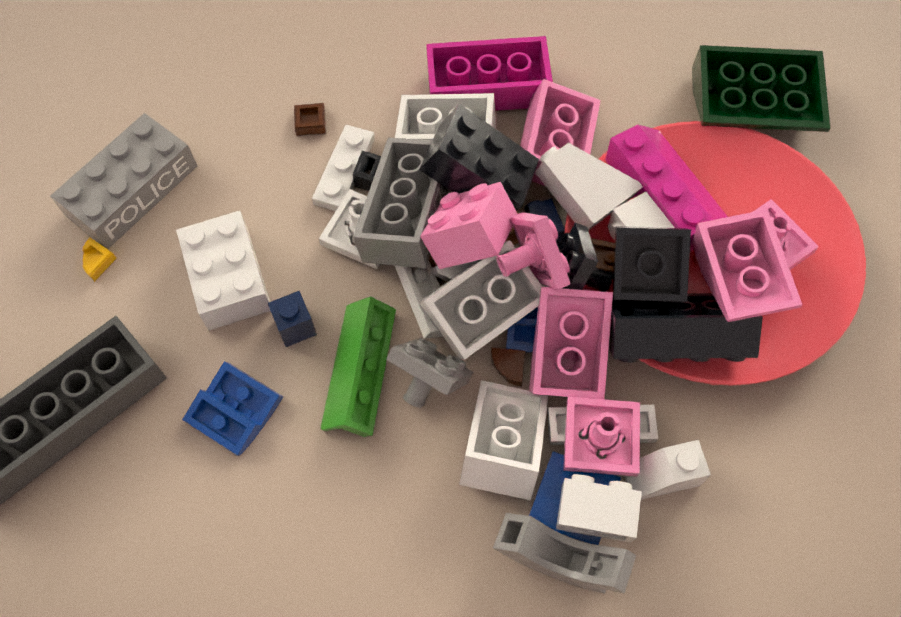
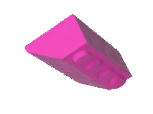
M638 124L610 138L606 162L613 168L640 182L643 187L633 198L647 192L675 228L691 229L690 251L694 250L692 240L698 223L728 217L659 130Z

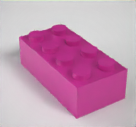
M546 36L426 44L430 95L494 93L495 111L528 109L530 99L542 80L545 79L553 82Z

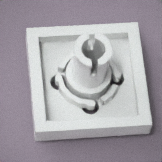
M349 189L319 238L321 246L362 263L357 247L352 245V242L355 243L353 235L367 196ZM363 263L375 269H378L380 265L373 263Z

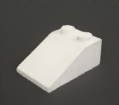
M481 380L459 485L531 501L540 467L548 395L532 394L529 390Z

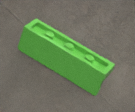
M371 296L346 306L321 430L330 431L341 428L362 437L373 436L396 309Z

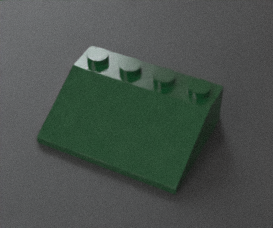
M700 45L692 66L693 95L702 126L829 132L831 129L823 51Z

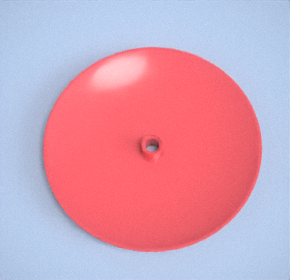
M701 121L677 122L654 127L653 129L661 132L728 217L751 213L772 199L819 247L814 254L790 270L802 302L801 308L762 315L758 358H745L744 361L740 362L729 361L725 358H710L706 362H696L689 358H678L671 362H659L654 359L639 360L662 372L682 379L711 385L729 386L772 381L810 365L824 355L850 326L864 291L866 279L864 243L859 225L844 196L831 179L803 154L787 144L758 131L740 127L702 126ZM606 152L599 158V160L608 164L605 160L607 155ZM568 213L564 234L570 233L575 223ZM611 214L588 230L591 238L615 243L608 229ZM692 250L689 256L688 293H712L701 273L695 252ZM613 279L606 292H613ZM584 286L582 289L588 291H599L588 286Z

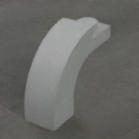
M510 513L505 514L493 546L495 550L533 570L560 581L604 594L606 590L625 593L636 555L627 549L579 541L549 528L532 516Z

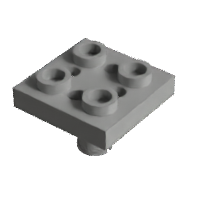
M423 338L392 347L386 359L414 376L403 399L407 403L419 408L424 406L432 387L445 395H449L468 384L474 373L466 368V363L462 359L453 355L445 356L436 350L437 346L434 343Z

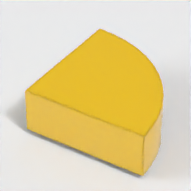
M90 237L83 246L82 266L88 276L95 282L117 258L111 251Z

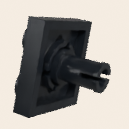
M575 222L570 233L563 235L559 245V252L566 257L570 267V272L567 273L570 285L563 287V289L582 290L584 286H588L600 292H606L612 282V272L596 268L598 259L588 228Z

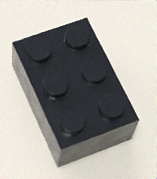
M459 103L439 125L419 170L450 191L457 192L458 194L470 191L479 184L485 183L488 186L501 182L517 211L523 206L539 159Z

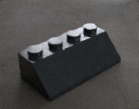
M688 293L687 302L612 299L609 349L613 359L627 363L637 362L639 359L671 362L678 358H689L696 362H706L710 358H725L729 361L740 362L744 361L745 358H758L763 317L757 316L727 322L712 293Z

